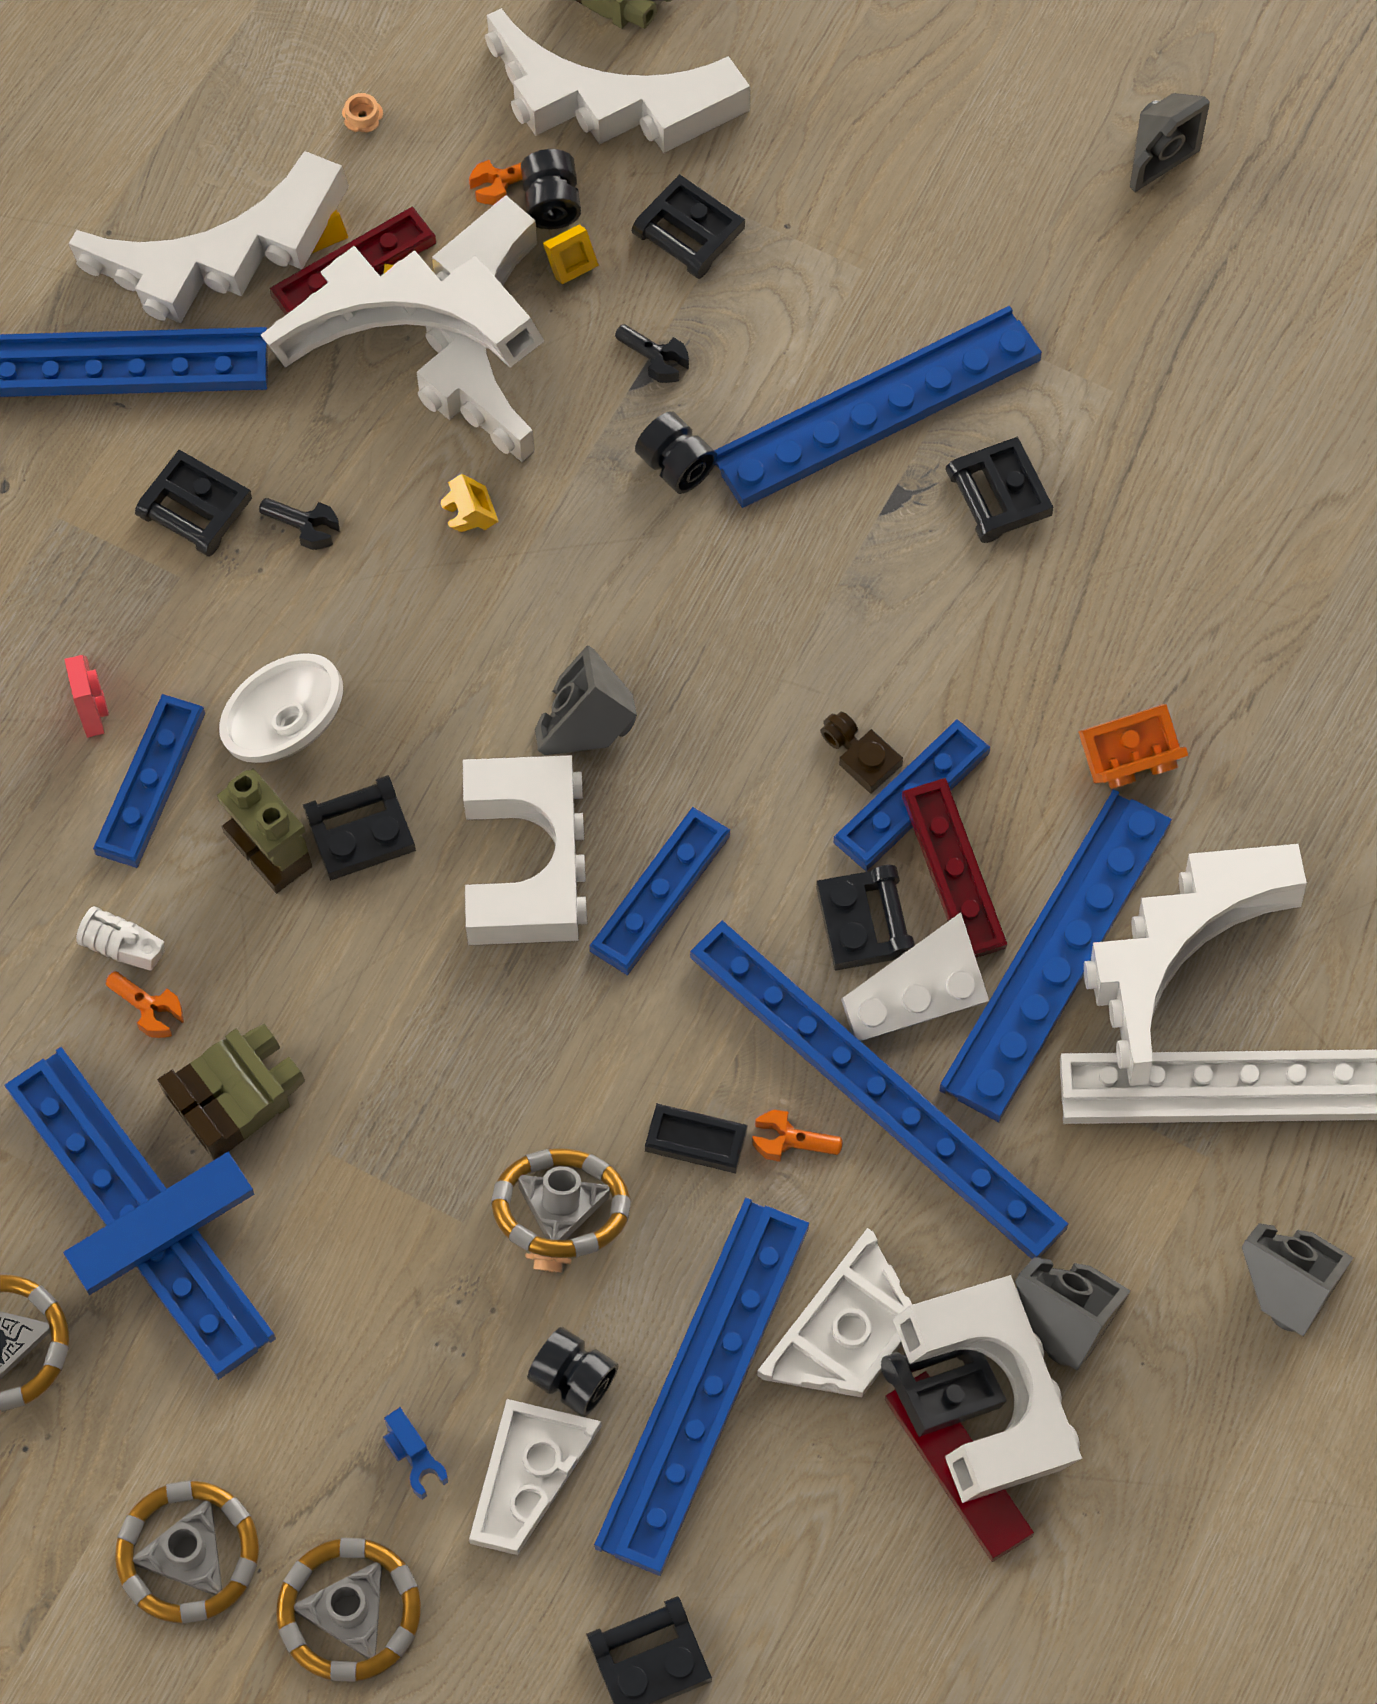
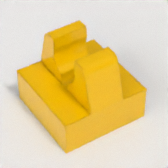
M580 224L543 243L555 279L561 284L599 266L588 232Z
M460 474L448 482L451 491L441 500V506L450 512H454L457 509L459 511L455 518L447 522L450 528L459 532L476 527L487 530L499 522L485 485L464 474Z

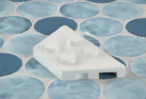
M868 1228L865 1230L758 1369V1377L766 1381L863 1397L882 1372V1358L896 1353L902 1345L893 1318L912 1305L909 1297L903 1293L899 1285L900 1280L891 1265H888L873 1231Z

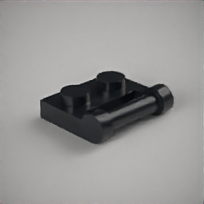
M679 174L638 216L631 231L641 240L649 239L685 264L687 272L700 279L708 272L712 262L745 229V219ZM664 218L703 246L696 252L658 226L657 223Z
M1018 436L956 458L945 468L951 482L957 483L977 523L975 531L982 543L992 542L1003 533L1050 517L1053 514L1054 507ZM980 470L983 471L1003 513L992 516L972 476L973 473Z
M179 449L140 498L135 508V515L147 522L154 520L194 543L197 551L210 557L218 549L224 534L251 501L252 495L250 489ZM167 496L206 518L210 523L203 529L164 507L161 503Z
M389 775L375 779L376 784L337 798L317 804L316 800L303 804L307 821L330 881L416 851L414 840ZM380 801L383 802L386 809L326 830L323 822Z
M882 865L868 872L817 880L816 890L835 971L896 960L915 946L913 937L908 935L896 886L900 879L895 865ZM879 890L890 940L887 942L877 943L866 895L868 891Z
M955 1350L912 1364L909 1363L906 1354L901 1355L898 1352L884 1356L881 1360L882 1373L887 1382L894 1386L919 1437L1000 1409L1007 1401L985 1355L978 1351ZM956 1357L964 1363L963 1366L917 1382L912 1374L913 1372Z
M678 1596L664 1601L665 1607L605 1632H602L599 1628L586 1634L613 1704H660L712 1682V1676ZM673 1625L678 1638L614 1664L609 1651Z

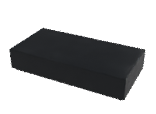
M656 1103L645 1143V1152L736 1174L748 1125Z

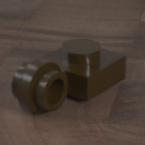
M841 711L837 715L830 714L823 721L824 726L820 729V732L826 742L835 749H839L841 746L847 749L839 757V765L870 794L903 766V757L872 729L858 740L855 737L858 727L854 720L845 712Z

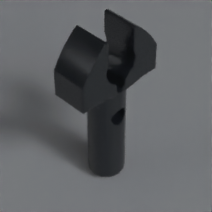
M625 324L620 325L616 330L615 337L617 340L650 360L648 376L657 382L672 383L679 381V371L670 365H666L663 360L677 361L679 365L689 370L687 349L684 343L673 337L669 343L658 345Z
M264 498L260 503L259 512L261 514L298 528L301 532L299 536L301 546L311 550L323 549L333 545L331 535L316 531L313 527L326 525L340 532L338 518L333 509L326 504L318 502L314 510L303 512L270 498Z

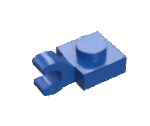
M401 1407L384 1417L389 1433L383 1436V1439L398 1462L406 1457L412 1466L410 1483L415 1495L422 1500L427 1497L424 1487L420 1484L422 1477L426 1474H435L443 1485L447 1484L448 1476L444 1466L431 1456L426 1444Z

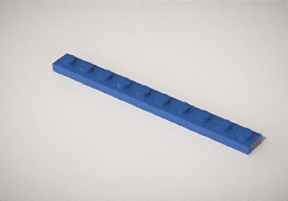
M723 920L690 951V958L1031 1259L1034 1257L1040 1258L1067 1230L1069 1223Z

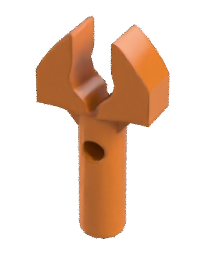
M490 160L477 164L469 177L470 189L487 182L492 183V185L476 190V201L487 205H495L506 195V189L510 184L522 180L521 163L505 169L493 167Z
M117 971L112 972L107 977L106 986L141 1011V1018L137 1025L139 1030L152 1038L172 1036L170 1028L156 1020L154 1011H167L181 1023H184L183 1011L178 996L166 988L159 996H150Z
M774 1109L764 1113L755 1120V1127L774 1129L780 1135L774 1140L752 1136V1145L767 1160L780 1162L782 1153L790 1148L838 1155L842 1150L843 1142L839 1136L795 1129L788 1121L789 1112Z

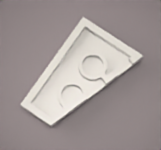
M961 912L841 999L851 1032L858 1040L864 1041L989 1001Z
M507 1399L469 1537L470 1544L518 1555L602 1427L601 1421Z

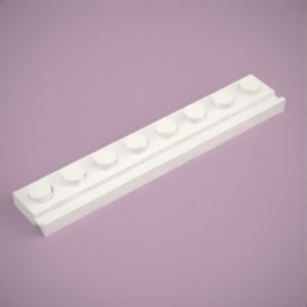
M1377 1050L1152 1052L1153 1062L1149 1084L1134 1086L1129 1084L1127 1068H1119L1117 1053H1061L1060 1056L1063 1124L1377 1120Z

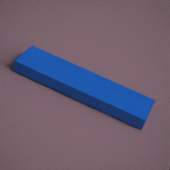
M165 694L161 695L94 845L95 855L138 868L205 716L203 706Z
M956 719L834 836L833 843L867 872L913 828L902 799V792L946 778L951 791L989 755L990 746Z
M692 807L589 945L590 952L628 976L729 839L730 829Z
M228 1151L65 1250L63 1253L87 1293L91 1295L255 1194Z

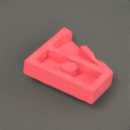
M84 655L64 659L73 699L87 738L105 734L101 717L108 716L109 712L96 669L90 670L87 656Z

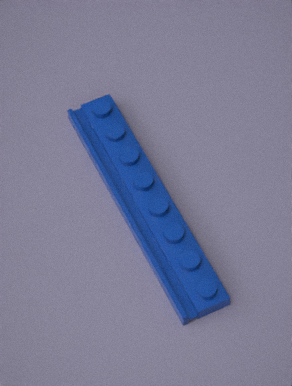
M1007 306L714 450L717 453L715 465L721 471L722 478L740 506L744 508L1039 362L1042 352L1021 321L1016 320L1012 314V308Z
M267 327L0 334V397L267 390L268 350L267 343L261 336L267 330Z
M1112 790L943 1078L939 1088L940 1092L944 1094L947 1092L957 1097L959 1102L999 1123L1084 976V961H1091L1093 943L1105 940L1168 831L1172 821L1171 818L1132 798L1128 800L1120 796L1118 791Z
M59 1047L55 1050L56 1053L46 1060L43 1058L4 1086L97 1215L107 1226L167 1188L64 1049ZM198 1230L136 1267L218 1380L256 1354L263 1345L268 1342L271 1343L276 1339L273 1331Z
M745 1197L595 1541V1550L607 1552L619 1560L661 1576L809 1230V1222L766 1205L765 1207L760 1206Z

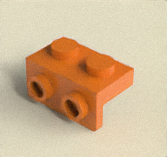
M1167 704L1155 706L1078 731L1094 783L1108 782L1110 789L1135 782L1134 773L1149 768L1152 775L1178 768L1176 760L1189 756L1187 748L1179 746Z

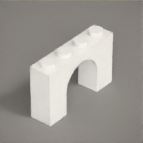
M572 755L463 760V801L466 820L499 818L529 820L541 826L555 843V851L548 865L540 873L528 880L516 883L465 885L468 945L579 941L578 924H587L586 897H577V882H586L585 855H576L575 840H584L583 813L574 812V799H583L582 772H573Z
M1011 1275L910 1305L893 1318L910 1364L955 1350H973L981 1352L994 1360L1003 1369L1011 1383L1014 1394V1411L1006 1430L964 1444L945 1456L962 1503L1064 1470L1082 1459L1077 1432L1068 1423L1061 1405L1062 1396L1060 1388L1050 1377L1043 1359L1044 1349L1042 1342L1032 1331Z

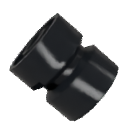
M544 149L531 153L524 158L521 163L523 190L526 192V212L536 221V227L548 230L560 229L577 221L581 215V205L578 188H575L577 177L574 158L570 153L558 149Z
M674 411L666 412L654 419L643 430L635 445V452L652 469H662L660 477L678 494L687 493L698 486L709 475L717 461V453L698 435L692 436V429Z
M559 1327L538 1352L529 1369L527 1379L548 1394L560 1392L561 1402L582 1417H585L592 1412L603 1398L615 1378L619 1366L618 1363L597 1349L590 1352L585 1351V1341L564 1327Z

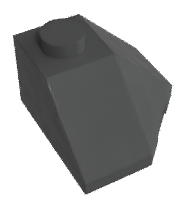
M1172 93L1161 101H1152L1141 111L1130 180V188L1134 192L1200 151L1210 101L1205 96Z
M589 645L581 651L559 676L552 691L557 694L552 704L551 715L547 713L541 714L535 727L537 748L544 755L607 748L618 736L623 737L632 729L637 716L633 694L600 655Z
M1258 1223L1242 1245V1250L1261 1311L1271 1316L1274 1323L1282 1329L1291 1332L1295 1331L1304 1336L1354 1257L1313 1232L1297 1230L1293 1237L1277 1235L1278 1230L1273 1225Z
M1034 1257L1015 1280L1025 1313L1033 1333L1040 1338L1043 1349L1047 1352L1048 1356L1058 1364L1070 1366L1078 1371L1099 1343L1131 1290L1090 1265L1074 1263L1069 1271L1052 1268L1053 1263L1050 1259Z

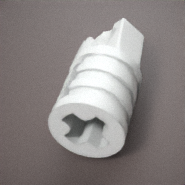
M96 906L91 907L87 911L77 932V944L88 947L95 952H100V954L106 957H112L113 960L150 971L156 966L164 953L163 940L130 921L127 922L125 919L114 916L107 911L104 912Z

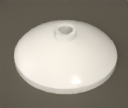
M309 653L286 656L262 667L236 689L222 712L219 733L224 746L234 757L252 763L281 760L303 750L327 729L338 711L343 695V681L340 673L327 658Z

